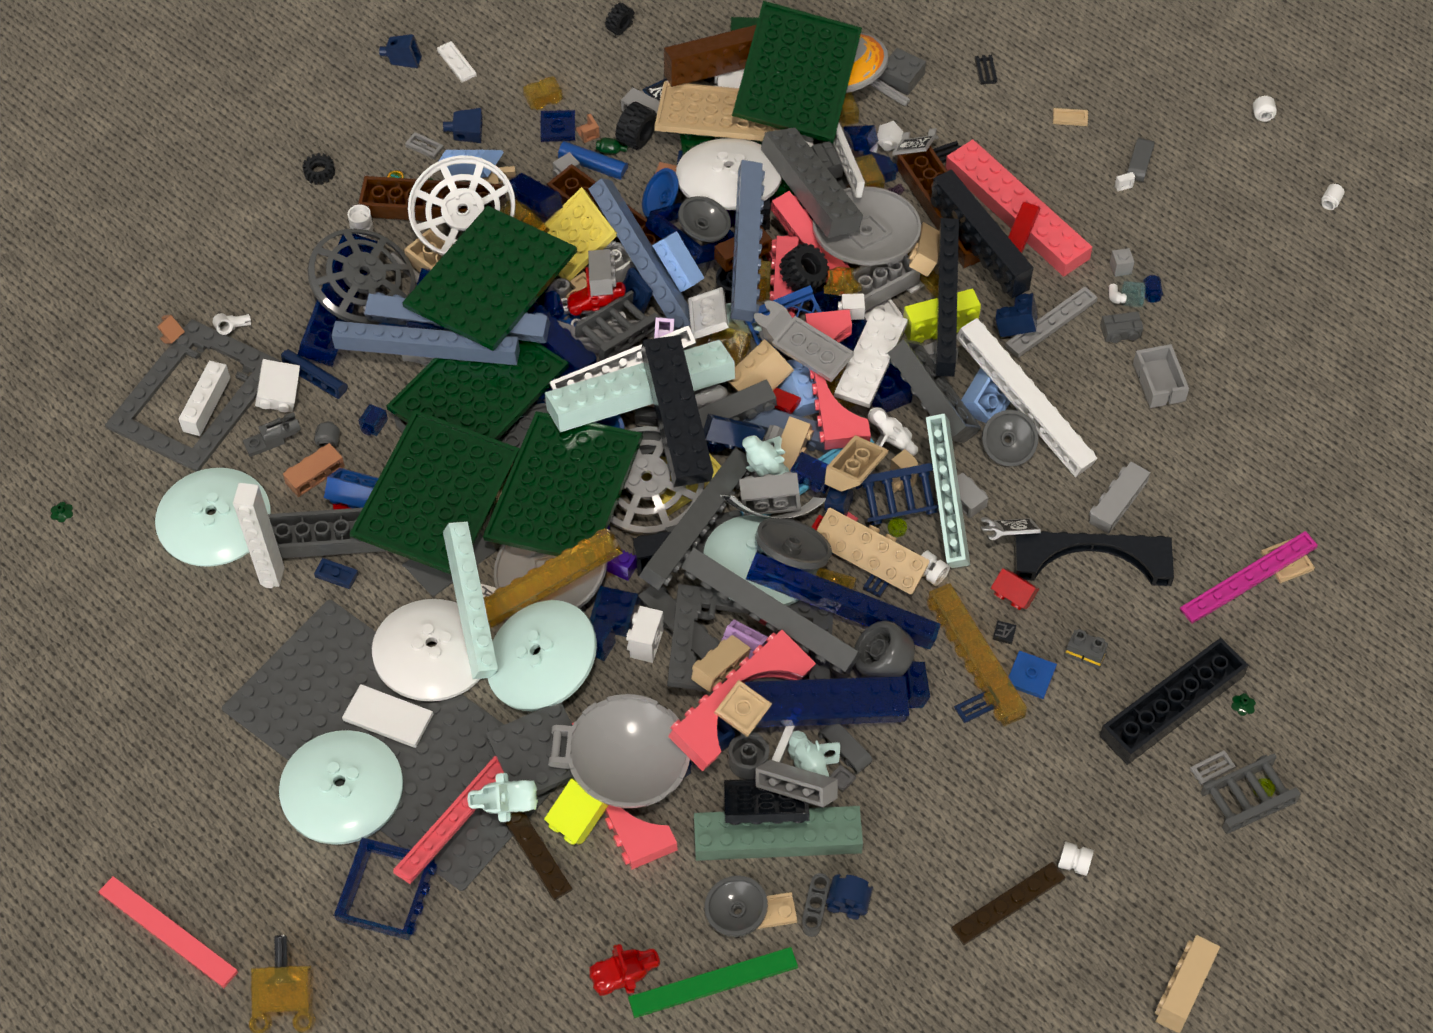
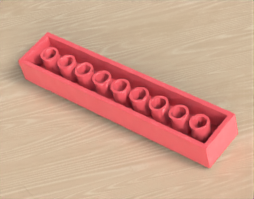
M972 139L947 155L945 167L947 171L952 169L968 190L1011 229L1023 201L1041 208L1027 244L1063 277L1090 259L1092 246L976 141Z

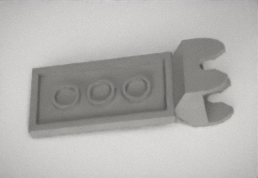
M775 301L764 302L766 309L770 312L769 315L766 316L762 313L754 314L756 323L762 329L759 332L762 341L765 339L773 347L830 382L833 381L854 356L852 350L800 318L796 316L792 318L786 308Z

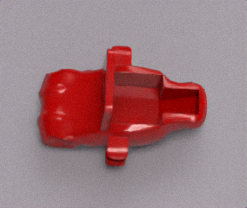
M585 267L587 286L582 290L570 293L567 298L568 311L572 315H579L583 311H598L615 299L623 297L626 293L625 285L622 282H616V287H613V294L591 296L588 267Z
M617 944L613 946L612 957L604 961H598L589 967V977L593 982L594 990L600 996L610 994L614 990H619L625 987L626 993L630 994L635 992V983L641 981L650 970L660 965V958L655 949H648L646 951L630 949L623 951L622 945Z

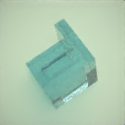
M1124 281L1121 294H1126L1127 300L1125 303H1121V305L1143 307L1145 283Z

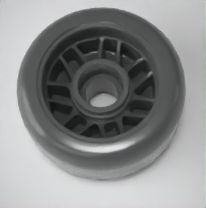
M879 621L869 626L859 636L854 647L855 650L861 653L855 663L856 668L864 676L878 684H889L902 677L911 666L915 654V644L912 637L897 624L890 621Z

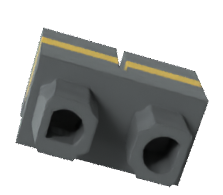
M1074 630L1064 656L1079 662L1082 661L1084 656V664L1100 669L1107 653L1108 643L1103 638L1087 635L1083 630Z

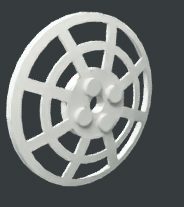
M453 156L431 165L416 180L409 196V220L419 240L432 251L444 255L452 244L456 242L457 239L455 238L458 232L465 231L485 209L484 205L494 200L495 209L500 211L499 197L507 192L511 204L510 216L514 217L516 208L515 195L506 175L491 162L474 156ZM465 163L475 164L476 168L473 175L459 174L451 176L447 166ZM483 167L496 174L502 180L504 186L495 191L486 180L480 178ZM441 170L445 179L436 185L430 194L421 191L420 189L426 180L435 172ZM461 180L471 181L468 189H457L454 182ZM478 183L484 186L490 194L481 198L475 192ZM448 185L451 192L444 200L437 198L436 195L439 191ZM417 197L427 201L425 210L427 221L419 224L415 220V201ZM432 204L441 207V217L432 219ZM461 206L468 207L465 213L458 212ZM446 223L452 229L447 237L436 226ZM431 228L436 236L445 241L442 249H438L429 243L420 231Z

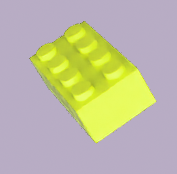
M973 288L957 292V333L963 326L978 318L979 320L981 304ZM938 298L904 307L903 318L908 319L904 333L908 340L922 343L927 339H937Z

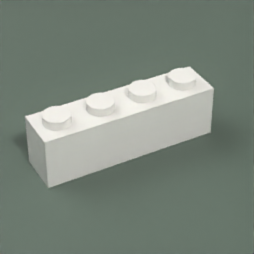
M209 360L179 417L183 432L201 436L230 380L227 365Z

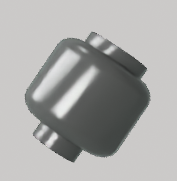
M330 421L321 423L316 428L314 442L319 448L329 443L336 447L339 442L340 429Z

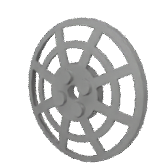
M644 426L629 429L631 431L636 432H660L659 427ZM662 438L660 441L642 440L640 446L653 445L657 447L652 455H642L640 449H638L623 489L627 488L633 495L630 504L622 500L621 497H619L617 502L627 512L623 521L612 515L610 523L624 531L642 535L666 532V527L679 523L704 490L705 482L698 483L696 493L687 489L686 485L673 487L672 481H670L668 464L660 458L664 450ZM645 473H650L652 475V479L649 481H644L642 479V475ZM667 488L675 491L676 494L663 504L660 496ZM682 495L692 500L691 504L682 514L669 521L666 510L675 505ZM640 499H653L655 508L647 509L638 508L637 506ZM634 514H659L662 524L644 527L632 525L631 521Z

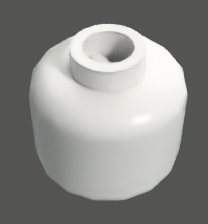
M1261 96L1253 102V112L1257 120L1265 122L1275 117L1277 109L1272 97Z

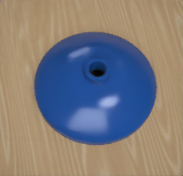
M669 168L661 169L648 182L642 198V210L646 217L658 219L664 216L674 205L679 190L678 176L675 171Z

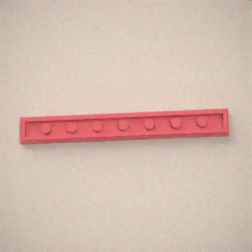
M496 756L493 757L393 869L395 875L411 884L475 812L476 809L468 806V793L472 790H480L489 783L496 782V774L504 773Z
M114 876L98 891L101 896L222 988H225L238 973V970Z

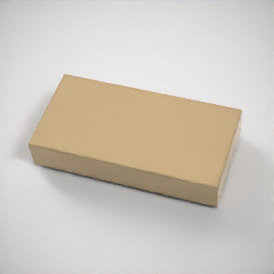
M1054 108L1053 124L1087 126L1088 110Z

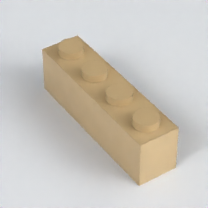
M923 222L919 240L911 250L908 259H910L909 267L928 277L938 260L939 231Z

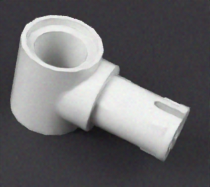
M219 313L214 316L212 323L220 334L226 335L235 330L236 327L251 326V319L249 314L233 317V315L226 316L223 313ZM226 321L224 326L219 327L221 322Z

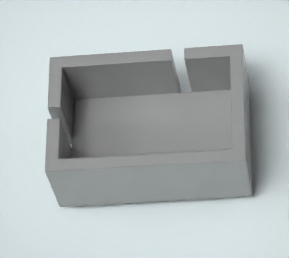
M1172 344L1137 350L1133 365L1137 376L1140 377L1139 381L1149 407L1164 406L1168 401L1169 404L1186 401L1189 387Z

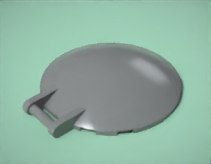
M621 694L609 696L606 700L593 703L582 712V715L572 726L553 725L551 732L553 734L552 753L548 765L555 768L570 769L580 787L600 802L621 808H639L654 804L670 795L682 782L687 772L690 758L668 737L672 731L670 727L679 719L670 709L667 710L658 704V701L645 696ZM561 736L567 737L566 757H559Z

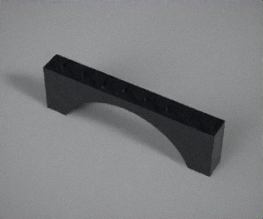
M1048 531L1015 535V574L1024 580L1035 581L1041 570L1055 559L1067 554L1083 551L1102 552L1124 559L1140 570L1152 586H1171L1174 579L1172 537L1127 536L1125 534L1107 535L1105 533H1052Z

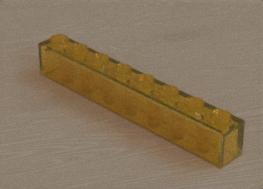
M607 528L601 529L591 538L581 540L572 549L569 548L562 551L558 557L546 560L544 565L539 568L529 570L525 576L515 578L511 581V584L496 589L488 597H483L489 628L495 627L521 609L537 603L622 554L623 552L614 533Z
M951 583L929 591V598L927 600L929 609L931 611L934 610L937 614L936 618L939 625L944 626L948 640L950 642L953 641L957 655L965 661L966 670L974 676L977 688H981L985 692L984 699L988 705L992 704L996 719L1000 720L1003 726H1006L1024 718L1027 711L1025 703Z

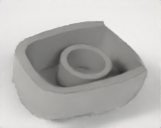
M719 384L694 391L698 409L728 396L727 389Z

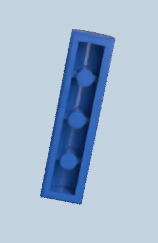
M566 141L562 142L558 151V158L570 152L580 162V166L620 180L628 169V163Z

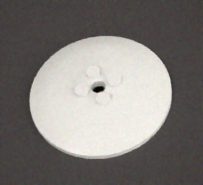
M722 138L701 143L686 152L676 168L679 188L688 198L694 196L711 198L720 203L726 210H736L737 178L741 160L763 163L762 170L765 171V178L762 181L764 194L761 196V199L764 201L777 191L782 177L762 152L761 144L736 138Z
M425 599L411 602L392 612L376 631L372 644L374 667L382 681L402 696L419 701L446 700L468 691L480 680L472 679L459 609L456 602L442 599ZM431 641L437 643L433 647H428L426 644Z

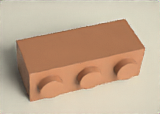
M330 443L320 447L315 453L305 457L300 463L288 468L283 473L285 483L297 497H300L326 480L329 475L339 468H344L343 457Z

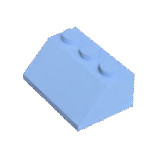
M446 150L440 160L463 155L479 157L496 165L504 152L502 150ZM461 163L447 167L451 176L459 174L473 175L476 165ZM483 167L481 177H488L492 171Z
M677 231L652 245L680 293L704 279Z
M794 359L788 360L787 362L794 371L777 388L801 397L800 404L793 411L792 415L803 417L819 413V411H815L814 400L817 397L812 393L814 381L810 379L809 368Z
M982 368L979 369L961 399L972 416L984 423L996 413L1006 410L1010 404L1009 399Z

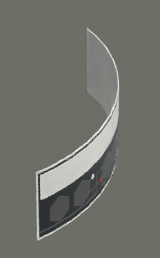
M720 495L730 505L742 512L768 517L745 507L734 496ZM813 497L799 511L770 517L791 518L806 514L821 505L826 498Z

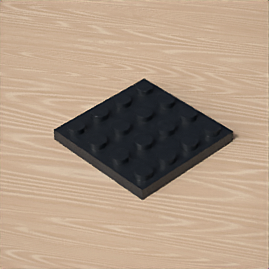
M756 779L724 780L725 823L739 825L741 823L761 824L763 822H772L774 824H781L783 822L803 823L810 821L809 803L758 788L756 787Z

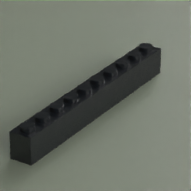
M941 218L936 341V376L951 377L955 376L959 240V219Z

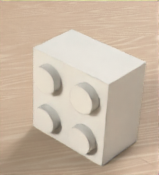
M640 606L638 613L635 612L633 615L632 630L629 629L626 641H629L627 650L630 651V658L653 663L664 631L663 611Z

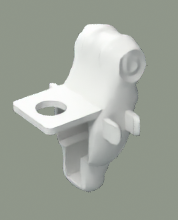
M876 407L869 411V421L881 433L876 445L882 447L886 441L900 450L906 449L913 456L917 454L918 446L911 440L912 433L908 428L903 427L896 418L888 417L882 408Z

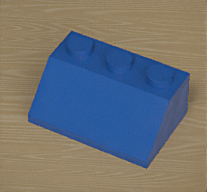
M339 468L327 477L324 498L334 504L344 503L350 508H363L378 478Z

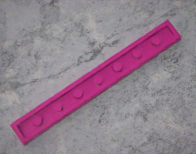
M1304 531L1181 606L1180 610L1193 624L1315 550L1318 544Z

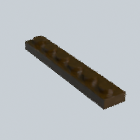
M520 811L511 812V820L506 821L505 824L552 899L555 901L572 891V887L526 814Z
M1051 862L952 926L951 930L961 943L966 945L1063 882L1065 876L1054 862Z

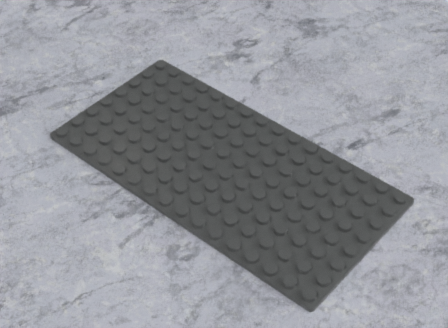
M327 600L222 706V711L288 761L305 743L317 736L333 731L350 730L363 732L386 744L396 756L401 767L403 792L395 813L380 831L409 852L493 757L496 756L486 733L504 724L463 694L441 701H419L407 698L393 691L382 681L374 667L372 644L376 632L333 600ZM360 684L433 711V716L416 748L343 721L342 717ZM338 779L334 785L342 786L345 780ZM556 787L537 795L538 803L536 809ZM481 808L476 809L427 866L459 891H464L513 835L505 822L499 821L498 814L487 813ZM536 810L524 811V813L529 818Z

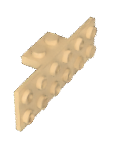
M828 508L817 529L830 543L832 553L911 595L914 593L930 563V560L896 543L897 538L889 534L883 536L879 534L880 529L872 525L868 528L832 508Z

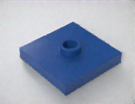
M1019 651L1006 686L1044 699L1057 664Z

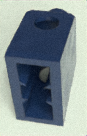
M414 34L390 37L387 45L380 46L379 48L380 56H388L391 65L418 69L422 55Z
M475 108L455 111L453 121H443V131L453 132V137L456 141L481 143L482 109Z

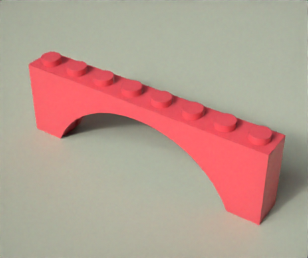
M850 309L805 314L806 323L839 343L852 335ZM809 369L810 379H814L812 393L817 397L814 400L815 411H819L817 425L822 429L819 432L820 443H824L825 450L844 448L855 435L870 442L871 434L868 419L853 414L844 408L830 392L826 379Z
M783 630L778 634L772 633L766 639V645L762 646L760 644L752 652L754 656L750 659L746 657L739 664L740 668L737 671L733 669L725 677L727 680L723 684L719 682L712 689L713 693L710 696L706 694L699 700L698 703L700 705L696 709L691 707L684 714L686 717L684 720L680 721L678 719L670 727L672 731L668 737L702 772L721 753L717 737L718 716L714 712L738 680L745 684L760 678H782L798 683L816 665Z
M608 805L604 811L607 816L605 818L606 825L609 830L613 829L615 833L613 836L617 848L621 846L623 853H621L625 865H630L631 869L677 851V841L669 825H657L642 821L621 807Z

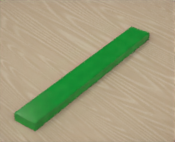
M789 947L628 996V1000L635 1019L798 969V964L792 948Z

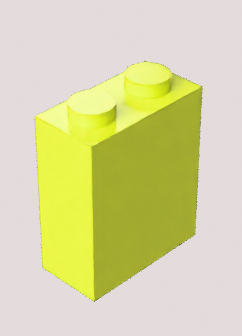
M571 778L544 820L549 823L548 827L565 835L564 839L570 844H582L608 807V804L590 796L580 787L575 779Z

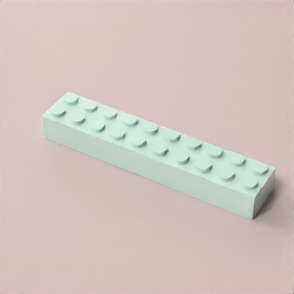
M720 340L684 350L694 391L735 379V362ZM644 362L545 392L547 411L559 432L653 404Z

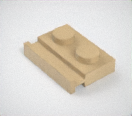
M792 892L767 896V915L757 929L797 923Z

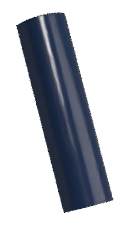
M290 349L285 350L281 354L282 363L299 365L300 377L333 397L340 399L347 391L348 385Z

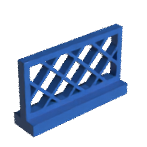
M811 286L773 300L784 306L786 310L791 308L797 310L796 317L799 316L800 312L805 314L814 313L815 310L817 313L821 312ZM811 300L814 306L812 312L803 309V303ZM765 304L759 306L758 313L766 316L770 314ZM753 318L752 322L744 321L758 346L761 338L758 339L759 331L754 330L752 324L756 323L755 319Z

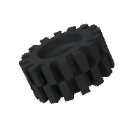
M619 2L618 5H614L615 8H611V12H608L609 16L605 19L607 20L605 27L617 36H620L627 28L631 27L629 25L633 23L632 19L635 17L633 9Z
M317 153V156L311 154L312 157L308 156L306 158L307 161L304 160L302 164L304 177L311 184L314 182L315 185H318V182L323 185L324 181L328 183L329 179L332 180L333 176H335L333 159L324 153L322 156L320 153ZM318 166H323V167H325V169L322 170V171H319V172L313 171V169H314L315 167H318Z

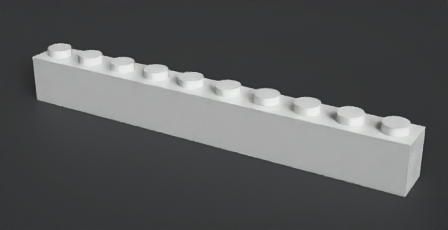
M978 318L963 326L959 330L956 339L1015 408L1026 414L1034 422L1039 436L1074 477H1077L1091 467L1097 460L1094 451L1083 442L1081 436L1071 428L1069 422L1059 414L1056 407L1052 406L1046 399L1045 394L1040 392L1032 379L1028 378L1022 371V368L1015 363L1010 354L999 344L998 340L991 335L986 326Z

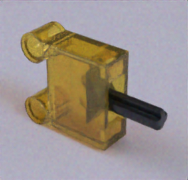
M276 935L274 937L275 967H255L251 969L252 1017L249 1020V1028L254 1033L267 1031L272 1025V1019L266 1012L298 1011L293 1018V1027L297 1031L304 1032L315 1024V1016L312 1013L311 965L288 966L287 936ZM301 1015L308 1017L309 1024L307 1027L300 1025L299 1018ZM258 1017H262L265 1020V1027L263 1029L256 1026L255 1022Z

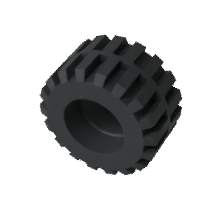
M639 102L629 104L618 120L615 133L616 140L634 150L641 149L649 141L655 130L656 111Z
M807 243L799 244L781 259L779 265L781 268L780 275H783L782 280L786 281V285L791 287L794 292L807 286H811L812 290L823 284L829 276L828 260L824 258V253H821L818 247L814 248V245H808Z

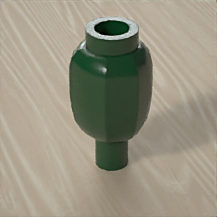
M603 137L600 140H596L595 150L601 154L615 155L619 152H627V145H621L616 139Z

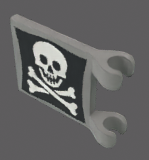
M937 128L929 129L928 136L910 138L911 132H904L902 140L893 151V155L927 151L932 142L939 139L938 135H936Z
M987 517L981 518V522H988L985 527L981 526L983 531H995L994 535H988L990 540H996L1002 535L1041 533V529L1031 518L994 521Z

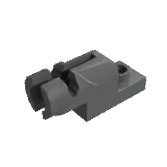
M294 412L284 415L283 419L279 417L269 423L258 426L260 434L244 439L243 443L249 457L285 444L284 438L300 431V425L295 418Z

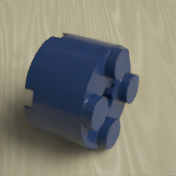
M840 874L833 876L826 901L828 905L827 910L833 913H847L848 918L858 920L859 916L865 915L868 912L873 886L869 887L868 881L857 876L846 875V878H840Z

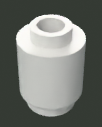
M1330 184L1321 199L1322 206L1327 210L1336 208L1345 193L1344 189L1338 184Z

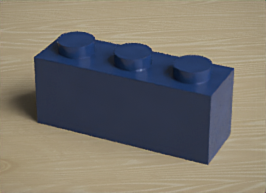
M709 413L703 429L706 442L714 445L723 443L725 447L731 449L740 447L745 452L746 450L742 445L743 439L755 435L763 441L766 431L760 425Z

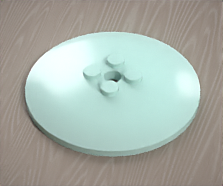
M209 468L191 473L176 482L161 499L155 518L158 538L167 552L184 563L207 567L235 561L249 553L233 505L238 483L259 485L267 513L271 514L270 502L265 490L254 478L235 469ZM209 510H216V513L213 515L207 514Z
M744 515L732 518L719 525L708 537L703 554L786 606L798 602L811 591L817 580L819 569H799L785 565L770 557L757 544L755 539L757 528L762 521L771 518L770 516ZM759 553H763V554H765L767 557H764V558H763V557H760L758 554H759Z
M541 601L521 609L503 624L492 641L498 670L492 677L488 678V682L494 694L502 702L517 710L537 711L563 702L583 684L593 666L597 640L591 621L579 608L564 601ZM541 647L540 652L533 655L534 650Z
M333 731L311 739L292 755L281 775L279 798L287 820L299 833L320 843L348 844L369 837L380 830L391 819L401 800L403 776L396 756L379 739L358 731ZM338 779L345 780L342 786L334 785Z

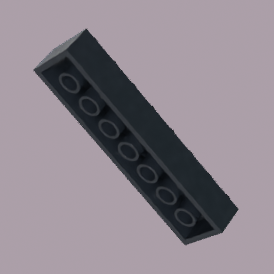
M952 169L935 177L932 186V205L941 212L943 218L959 219V236L962 242L968 245L972 254L978 257L982 266L985 269L987 268L992 278L1001 285L1003 292L1012 299L1030 290L1034 267Z
M680 335L643 340L641 354L673 487L710 482L714 471Z
M1220 637L1102 726L1100 737L1128 765L1242 679L1249 665Z

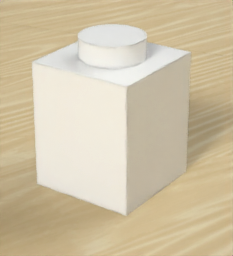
M894 121L880 125L876 142L885 151L895 149L902 139L903 131Z
M842 294L841 302H838V310L850 309L851 320L864 319V294Z

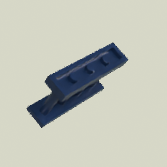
M928 463L868 475L861 483L863 488L866 489L871 518L864 519L865 523L870 522L871 525L881 524L882 519L926 511V515L938 513L937 509H939V506L934 505L929 481L930 471H933V464ZM919 474V477H921L927 507L916 509L910 479H912L911 475ZM898 477L903 481L908 510L897 512L891 483L893 478ZM881 481L884 484L890 514L878 515L873 486H875L874 482Z

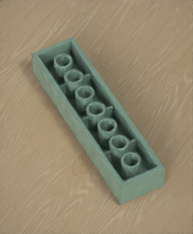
M860 806L809 808L810 821L803 823L783 822L781 824L763 822L761 824L741 823L739 825L725 823V812L694 813L696 861L861 854L863 838Z

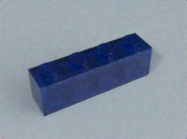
M520 173L509 180L515 200L546 218L563 208L559 192L543 185L540 181L534 180L531 176Z

